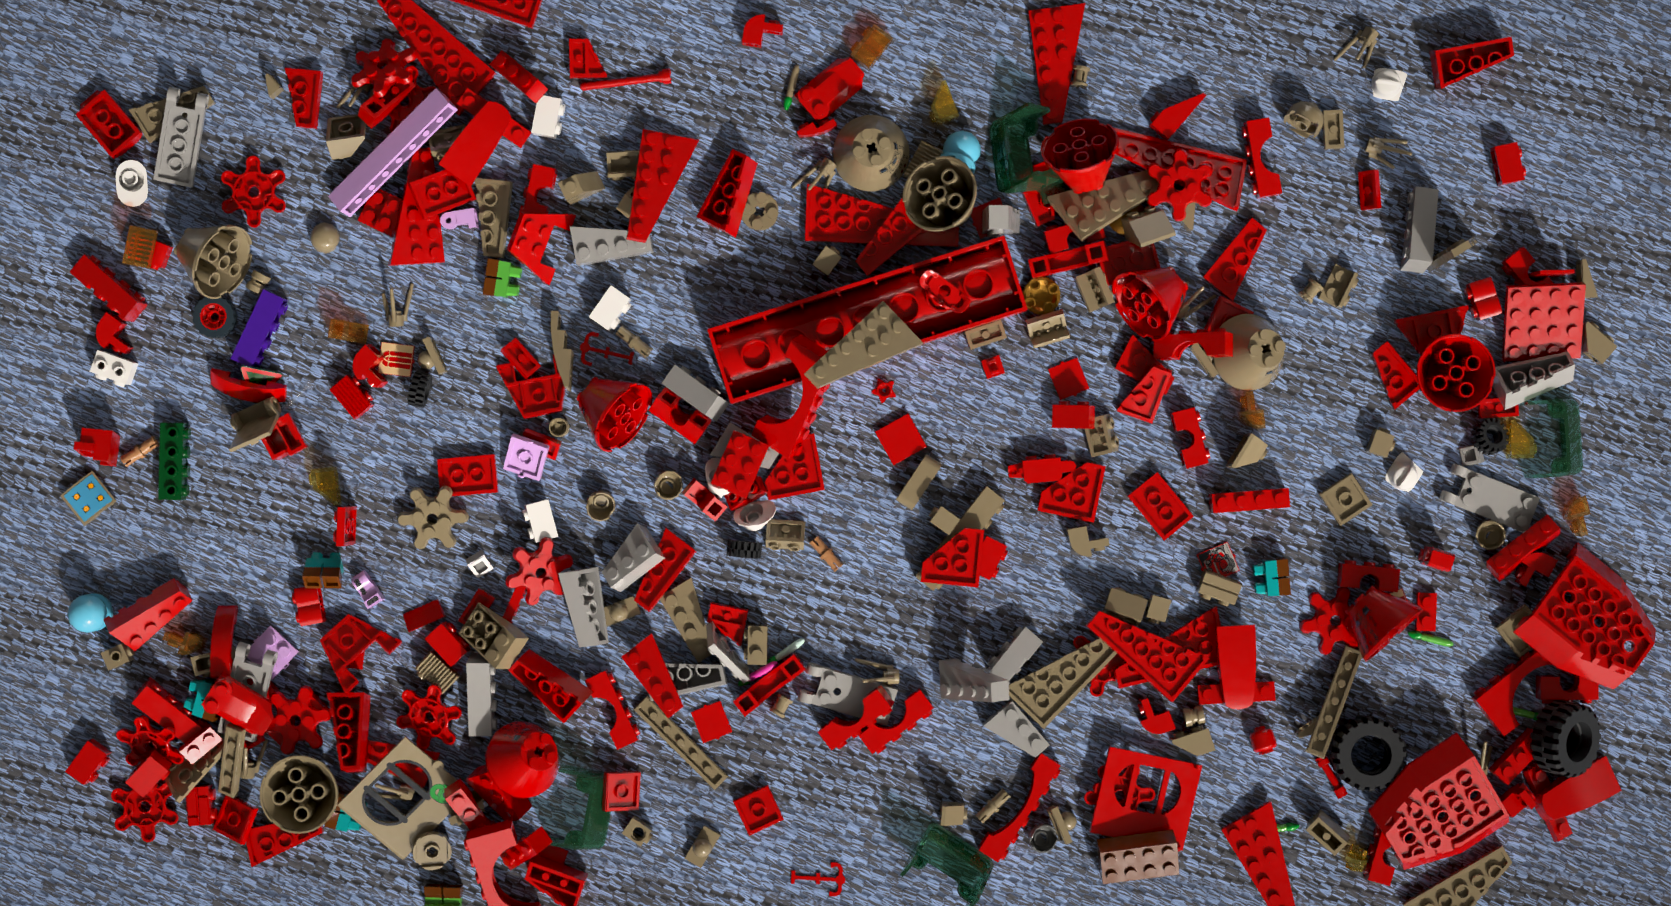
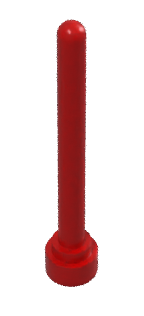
M670 68L658 71V74L587 82L580 84V89L585 91L656 81L672 84V79L670 78L671 71Z

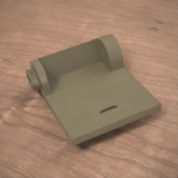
M275 397L267 398L231 415L230 424L237 431V434L229 448L230 452L249 444L254 445L260 439L271 435L281 414V406Z

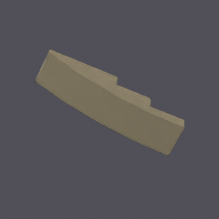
M551 311L553 352L564 387L567 391H571L574 353L571 349H567L568 334L565 330H560L561 314L559 311Z

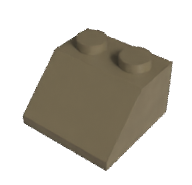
M1147 206L1143 211L1130 212L1126 217L1121 218L1125 240L1139 247L1176 236L1175 230L1164 210L1156 206Z

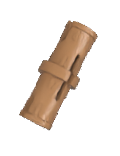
M151 436L140 445L136 444L134 449L121 456L120 459L126 467H129L138 459L145 458L147 453L159 447L160 444L157 440H154V436Z
M819 535L809 543L820 554V559H824L834 572L843 565L832 552L833 549L831 547L828 548Z

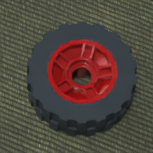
M204 297L203 300H200L195 305L192 320L195 328L201 334L211 338H222L229 335L235 329L238 314L233 303L228 301V299L224 297L218 299ZM215 313L218 314L217 320L211 319Z

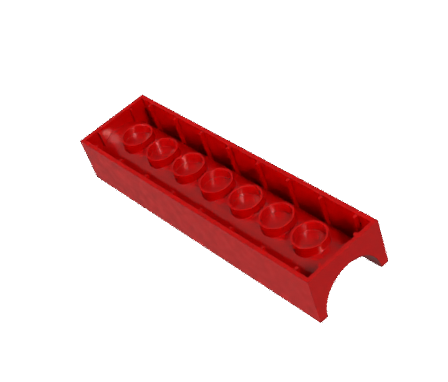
M1005 236L707 329L730 403L736 404L802 383L795 364L785 356L791 340L799 335H803L829 351L882 301L912 330L923 344L1027 311V305ZM926 269L937 272L971 300L969 307L963 313H955L951 309L947 310L932 303L930 297L925 293L926 290L921 287L919 282L922 273ZM943 285L940 287L939 292L942 296L946 297L950 294L951 289L949 286Z

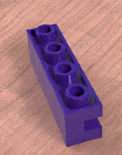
M262 290L230 359L242 365L260 367L264 359L262 354L272 343L270 337L280 326L278 320L281 314L284 315L288 309L287 299L268 290Z

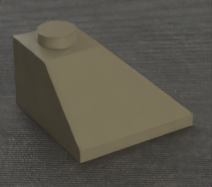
M358 114L328 118L326 144L332 160L351 157L364 141L366 123Z
M1245 433L1227 462L1226 467L1237 468L1258 462L1259 459L1263 460L1268 452L1266 450L1268 445L1254 434Z

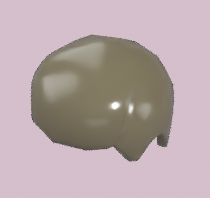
M322 222L317 224L311 231L310 241L314 249L326 254L336 249L340 241L338 229L333 224Z
M666 470L659 473L654 481V489L657 496L664 500H672L678 497L683 489L682 477L675 471ZM667 482L672 483L673 489L668 485Z
M603 490L593 492L586 502L587 514L591 519L599 522L608 520L615 510L614 497L609 492Z
M1490 520L1484 521L1478 526L1475 536L1482 548L1494 550L1504 544L1506 532L1500 523Z

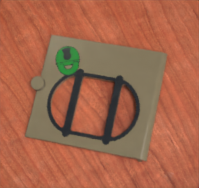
M404 736L344 798L339 799L337 806L403 860L413 851V845L417 836L433 831L453 811L445 800L444 789L457 780L444 769L442 761H434L410 739ZM412 763L419 766L429 779V790L425 791L395 764ZM388 770L394 772L422 796V799L407 814L400 812L372 788ZM367 793L399 820L387 822L375 818L366 807L365 795Z

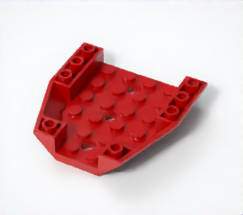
M1577 542L1566 557L1569 559L1567 565L1531 615L1523 617L1513 630V633L1556 668L1610 689H1615L1636 671L1655 644L1656 629L1624 580ZM1566 592L1570 593L1572 596V600L1570 603L1566 602L1564 599V595ZM1595 617L1601 619L1602 624L1600 627L1595 625ZM1626 641L1631 643V650L1629 652L1624 648Z
M1458 733L1451 735L1408 763L1368 810L1375 824L1382 830L1393 848L1394 855L1403 870L1461 854L1509 823L1508 812L1476 757ZM1473 791H1478V795L1470 799V794ZM1445 812V817L1438 820L1439 813ZM1409 833H1413V837L1410 840L1405 841V836Z

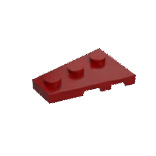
M285 68L289 81L288 88L293 101L292 108L296 127L317 129L323 72Z

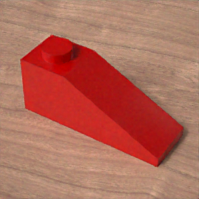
M400 82L389 84L387 94L380 98L374 95L360 106L358 116L372 129L386 118L416 85L413 82L406 85Z
M1202 93L1168 107L1161 113L1157 111L1150 119L1152 123L1149 127L1164 140H1168L1207 95Z

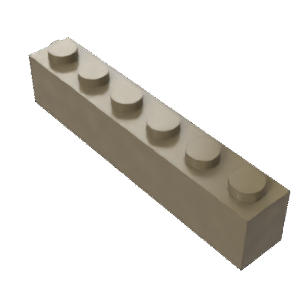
M985 486L962 515L950 535L947 534L934 552L964 528L987 529L993 522L992 516L995 513L999 514L1005 507L1003 505L1005 500ZM921 567V569L918 571V573L915 575V577H916L917 579H919L920 581H921V571H922V567ZM922 582L933 591L936 588L939 590L943 586V584Z

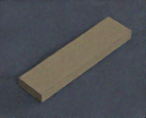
M229 722L225 728L218 792L235 798L238 796L246 730Z

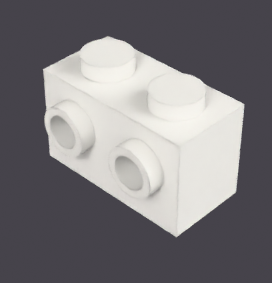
M544 95L536 104L531 130L533 135L553 139L560 135L562 123H559L560 116H564L565 104H563L562 99Z
M610 286L589 317L609 331L611 328L615 329L621 321L618 318L622 312L626 314L632 304L629 303L631 299L613 286Z
M97 350L90 372L95 373V377L106 381L109 378L114 380L113 384L124 387L125 385H131L139 363L103 350Z
M548 499L524 505L525 509L522 510L524 520L529 521L530 528L527 531L530 540L533 539L537 543L544 537H558Z

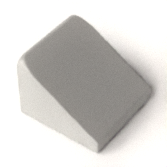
M1474 445L1460 447L1459 452L1462 465L1468 466L1485 462L1482 454L1483 451H1477L1479 447H1474Z
M483 550L466 559L468 567L477 579L494 569Z

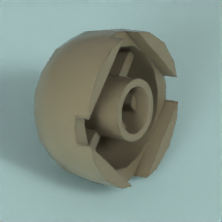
M1300 101L1293 104L1286 112L1284 123L1286 124L1287 122L1296 129H1289L1304 138H1308L1309 135H1314L1313 138H1315L1322 129L1324 115L1316 103Z

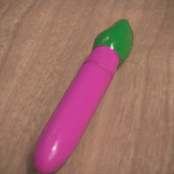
M770 662L749 675L750 680L745 683L740 680L738 686L750 684V682L773 670L778 665V662Z

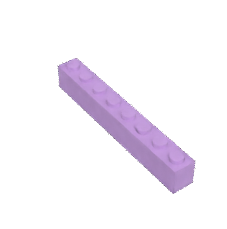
M436 88L428 94L427 98L420 105L414 108V111L406 119L401 121L400 125L393 132L387 135L386 139L379 146L374 148L373 152L366 159L360 162V165L352 173L347 175L346 179L339 186L334 188L333 192L328 196L340 212L351 217L458 109L445 94Z

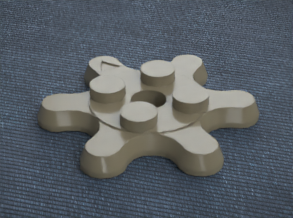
M442 486L435 497L426 496L419 487H414L410 490L409 496L414 501L415 507L410 512L399 513L397 521L402 526L411 525L416 528L417 535L413 543L417 549H424L432 538L440 539L447 548L454 547L456 537L451 532L452 526L456 523L463 524L468 521L469 514L466 510H454L450 507L449 500L452 497L453 491L449 486ZM429 514H435L438 518V521L436 523H432L428 521L427 516Z

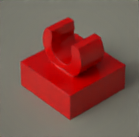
M999 355L981 361L986 379L1005 373Z

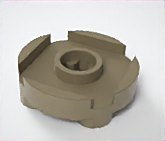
M764 192L750 194L743 212V222L747 227L756 231H764L771 228L776 223L779 215L777 202L772 196ZM756 206L765 208L762 217L754 214Z
M431 831L417 836L413 845V858L422 868L426 870L440 869L451 858V843L444 833ZM430 847H434L438 851H434V854H430V852L427 851V849H430Z

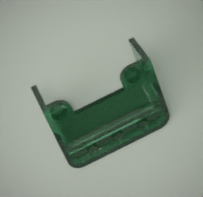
M1027 102L991 124L989 133L996 185L999 192L1009 194L1038 191L1060 180L1059 175L1042 171L1033 172L1029 138L1033 137L1038 130L1037 119L1049 113L1050 108Z
M1572 398L1520 403V405L1546 404L1548 415L1552 418H1559L1562 457H1557L1552 461L1551 472L1525 474V478L1561 477L1580 473L1583 469L1578 402Z
M562 764L558 772L577 775V789L581 792L589 793L583 830H571L567 833L565 839L549 836L553 841L550 845L573 850L600 849L606 842L611 811H602L604 772Z
M932 823L927 827L910 853L900 876L904 877L912 866L916 869H923L929 863L959 882L957 887L959 896L967 901L966 906H975L981 897L994 864L990 857L942 826Z

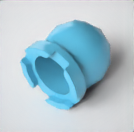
M963 130L957 131L948 136L943 144V154L940 156H950L961 160L974 174L976 170L975 163L980 157L981 146L978 139L972 133Z
M91 593L79 596L73 600L69 606L67 616L70 624L80 632L90 633L106 627L104 619L108 616L113 617V608L111 602L101 594Z

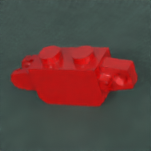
M1056 454L1044 455L1045 459H1037V456H1026L1025 460L1021 461V463L1007 466L1008 477L1023 478L1029 484L1059 481L1062 478V473L1074 471L1077 465L1071 460L1061 461V457L1056 458Z

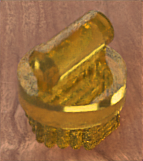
M1352 844L1349 848L1350 852L1346 853L1345 867L1351 871L1363 872L1368 860L1366 857L1367 851Z

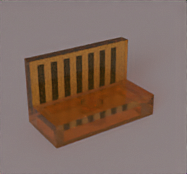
M130 225L122 263L150 269L158 231Z

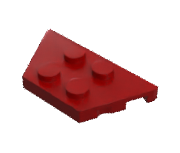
M1465 305L1396 319L1394 323L1418 354H1422L1424 349L1437 338L1449 334H1461L1465 315L1469 307Z

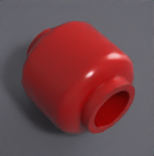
M1265 726L1254 728V732L1249 735L1252 749L1254 752L1259 753V755L1273 752V748L1277 746L1273 730L1265 729Z

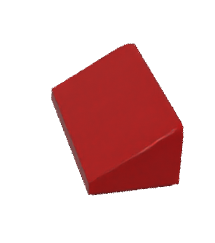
M436 599L403 614L408 632H411L445 617L439 600Z

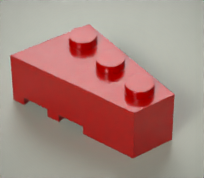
M486 764L476 768L465 779L505 821L521 819L532 807L528 798L512 797L505 791L500 790L491 780Z
M535 855L530 861L524 879L543 894L546 893L554 899L556 904L577 906L588 873Z

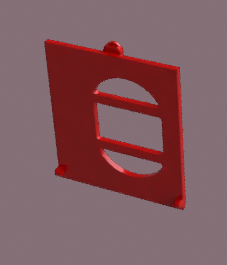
M1109 746L1101 783L1093 785V791L1098 796L1089 832L1119 837L1173 829L1178 851H1183L1203 765ZM1133 764L1125 802L1121 806L1115 796V781L1124 768ZM1140 765L1164 769L1154 813L1130 809ZM1173 772L1180 785L1179 797L1176 804L1169 811L1161 814L1170 773Z

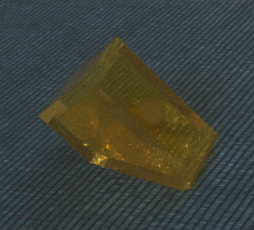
M946 80L941 82L931 105V112H928L931 122H936L937 126L959 118Z
M1506 420V429H1508L1506 435H1509V439H1507L1509 443L1506 445V458H1534V454L1537 453V445L1534 443V438L1515 420Z
M337 467L311 469L309 483L313 485V489L333 505H342Z

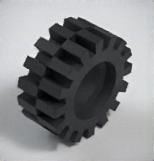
M415 372L411 380L410 390L408 391V405L420 408L426 406L432 386L431 374Z
M1489 418L1477 423L1473 427L1474 431L1471 432V435L1474 436L1471 440L1476 442L1473 444L1474 447H1479L1477 451H1483L1482 454L1492 455L1505 449V445L1509 443L1507 441L1509 435H1506L1508 429L1504 430L1503 428L1505 424H1500L1501 421H1495V418ZM1487 430L1493 435V443L1487 437Z
M728 540L726 555L761 559L762 543Z

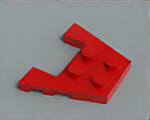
M520 213L507 250L522 264H525L543 283L550 285L556 269L541 264L542 256L554 225L570 231L576 215L571 213Z
M554 354L553 361L556 374L517 381L515 367L511 363L496 365L524 419L562 412L566 388L559 374Z
M350 614L346 615L320 639L325 654L346 695L359 683L346 667L371 644L377 642L388 655L402 644L401 640L370 626V624Z

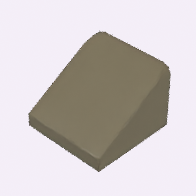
M268 73L265 75L268 95L274 99L284 91L283 87L272 75Z

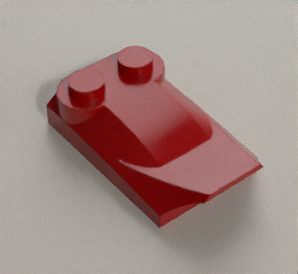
M851 57L837 58L807 85L802 87L794 97L816 123L819 124L862 89L864 72Z
M105 89L103 91H95L80 104V110L75 114L113 159L125 154L139 142L143 135L140 128L134 124Z
M224 672L220 674L201 704L207 713L217 714L251 734L263 736L274 719L272 701Z

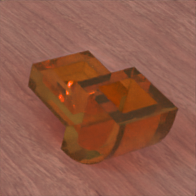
M330 319L327 338L366 344L369 325Z
M1253 391L1243 392V396L1240 397V403L1242 408L1245 407V411L1238 412L1241 422L1253 429L1266 428L1264 410H1256Z
M1586 495L1571 498L1563 509V520L1572 521L1569 524L1571 532L1579 537L1588 535L1584 516L1591 513Z
M168 631L164 633L162 640L167 641V645L178 648L180 646L177 654L189 655L201 650L208 638L192 631L186 632L184 636Z

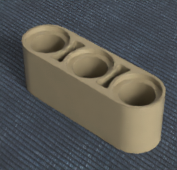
M926 454L910 480L902 489L900 495L896 498V501L912 511L942 464Z

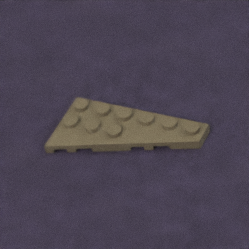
M1097 638L1009 684V696L1045 729L1117 653L1100 638Z

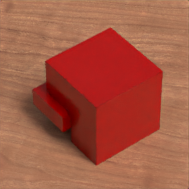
M290 413L278 418L271 435L261 439L272 460H280L288 455L292 456L308 447Z
M82 428L80 442H74L73 449L84 457H93V460L100 461V465L116 467L120 436L112 430Z

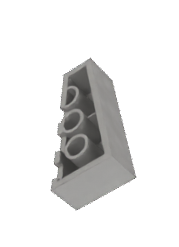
M665 663L679 695L728 685L723 665Z

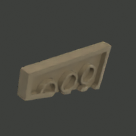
M202 86L180 93L177 106L195 109L198 93L209 95L207 109L216 104L208 89ZM166 98L138 108L129 109L149 143L156 141L161 136ZM184 112L183 117L187 118L188 115Z

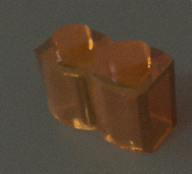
M875 24L872 27L868 26L862 34L864 38L860 43L856 41L850 49L852 51L851 57L867 70L872 68L893 41L890 35Z

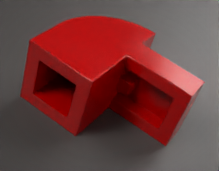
M765 14L756 15L749 19L744 27L742 45L762 48L763 33L783 35L784 27L779 21L769 20L768 23L765 22Z
M106 312L96 327L98 343L107 349L113 345L112 349L119 354H129L133 347L118 337L127 324L113 313Z
M365 344L355 355L353 372L358 380L368 378L367 382L372 387L380 388L384 387L388 381L375 368L385 357L372 344Z
M695 478L682 491L684 496L694 502L703 513L715 522L728 508L723 500L718 498V495L710 492L706 485L704 486Z
M1532 552L1521 562L1523 567L1516 571L1515 583L1526 587L1534 571L1544 577H1549L1558 560L1545 553Z
M1146 696L1139 699L1140 704L1137 706L1141 716L1145 715V717L1138 720L1147 731L1154 734H1163L1176 729L1168 709L1153 713L1149 699Z
M1524 783L1514 785L1499 797L1509 817L1512 818L1522 809L1532 810L1537 805L1534 801L1536 797Z

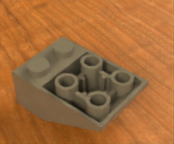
M481 603L477 604L459 632L495 669H510L529 639L518 627Z

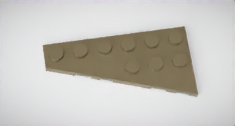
M1147 170L1104 181L1103 187L1100 190H1092L1080 194H1075L1073 190L1047 196V201L1082 242L1145 202L1147 196L1157 190L1158 181L1151 177Z
M1474 236L1467 241L1464 238L1433 256V262L1427 270L1429 272L1433 271L1478 242Z
M882 301L804 375L818 389L840 378L888 360L893 356L905 353L912 348H917L923 342Z
M1500 845L1406 900L1402 905L1475 906L1481 896L1487 893L1488 888L1494 881L1498 880L1512 864V861L1504 847Z

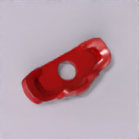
M926 269L919 279L920 285L926 290L925 293L930 297L934 305L947 310L951 309L955 313H963L969 307L971 300L937 272ZM943 285H947L951 289L950 294L946 297L942 296L939 292L940 287Z

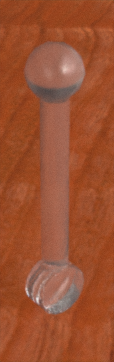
M309 381L305 382L304 387L281 410L285 412L307 389L312 387V383Z

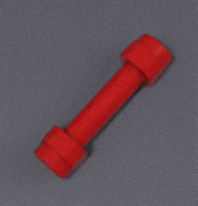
M1326 755L1324 759L1315 757L1316 764L1319 768L1323 769L1334 788L1332 791L1336 797L1340 799L1346 796L1348 793L1344 785H1340L1330 768Z

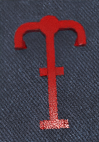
M588 333L584 343L580 345V350L582 351L581 361L585 365L592 366V362L585 360V354L589 350L605 354L604 358L607 359L608 355L629 359L628 364L632 365L634 352H631L630 356L611 352L609 351L610 347H606V350L590 347L588 344L589 338L591 336L598 337L599 333Z
M831 862V868L835 866L839 868V875L836 877H820V873L817 872L816 876L795 875V871L792 870L791 884H795V879L816 880V884H820V881H835L838 884L837 892L829 891V896L835 897L841 893L845 877L843 876L841 864Z

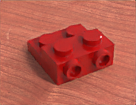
M378 189L367 200L357 221L394 237L402 199Z

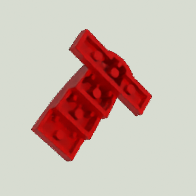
M467 88L457 104L474 115V118L451 145L439 162V165L469 186H472L502 136L522 148L531 131L514 120L503 105L487 101L470 88Z
M1255 625L1215 627L1217 670L1220 684L1197 685L1198 705L1223 704L1231 709L1240 710L1251 706L1253 702L1276 701L1274 681L1255 682Z
M1601 756L1592 761V766L1586 769L1585 773L1577 777L1560 776L1552 783H1550L1546 772L1537 764L1523 771L1529 787L1536 797L1534 799L1537 804L1535 809L1539 816L1545 820L1554 842H1559L1573 834L1565 816L1589 808L1622 791L1607 756Z

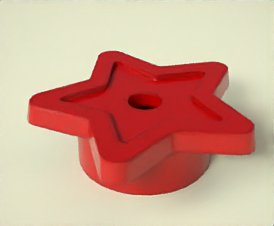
M878 379L877 388L872 390L871 393L879 396L881 403H884L888 397H896L892 390L894 381L885 383Z

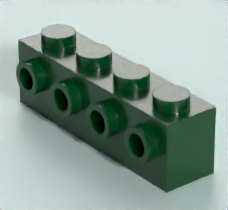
M160 423L158 500H186V496H189L190 488L187 485V477L190 475V467L187 466V458L190 457L191 451L190 447L187 446V442L191 437V429L188 427V423Z

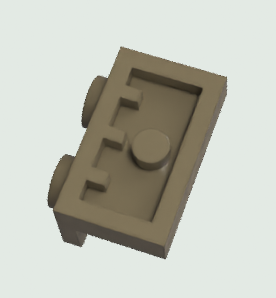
M465 124L437 130L429 138L430 151L436 162L441 161L466 127Z
M1334 264L1318 299L1338 309L1346 306L1350 299L1348 294L1351 288L1354 289L1359 281L1357 278L1359 273L1349 271Z
M1110 414L1095 417L1094 429H1085L1091 457L1119 450V439L1115 436L1113 429L1115 423Z
M770 519L766 529V548L771 550H804L806 521Z

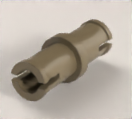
M623 325L615 334L625 341L630 349L634 348L644 358H647L651 353L650 351L653 350L652 347H649L640 339L639 335L635 336Z
M1002 788L991 800L988 799L986 801L987 804L975 816L984 824L1011 797Z

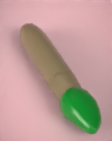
M795 65L792 69L786 97L783 102L784 110H787L792 103L799 75V65Z

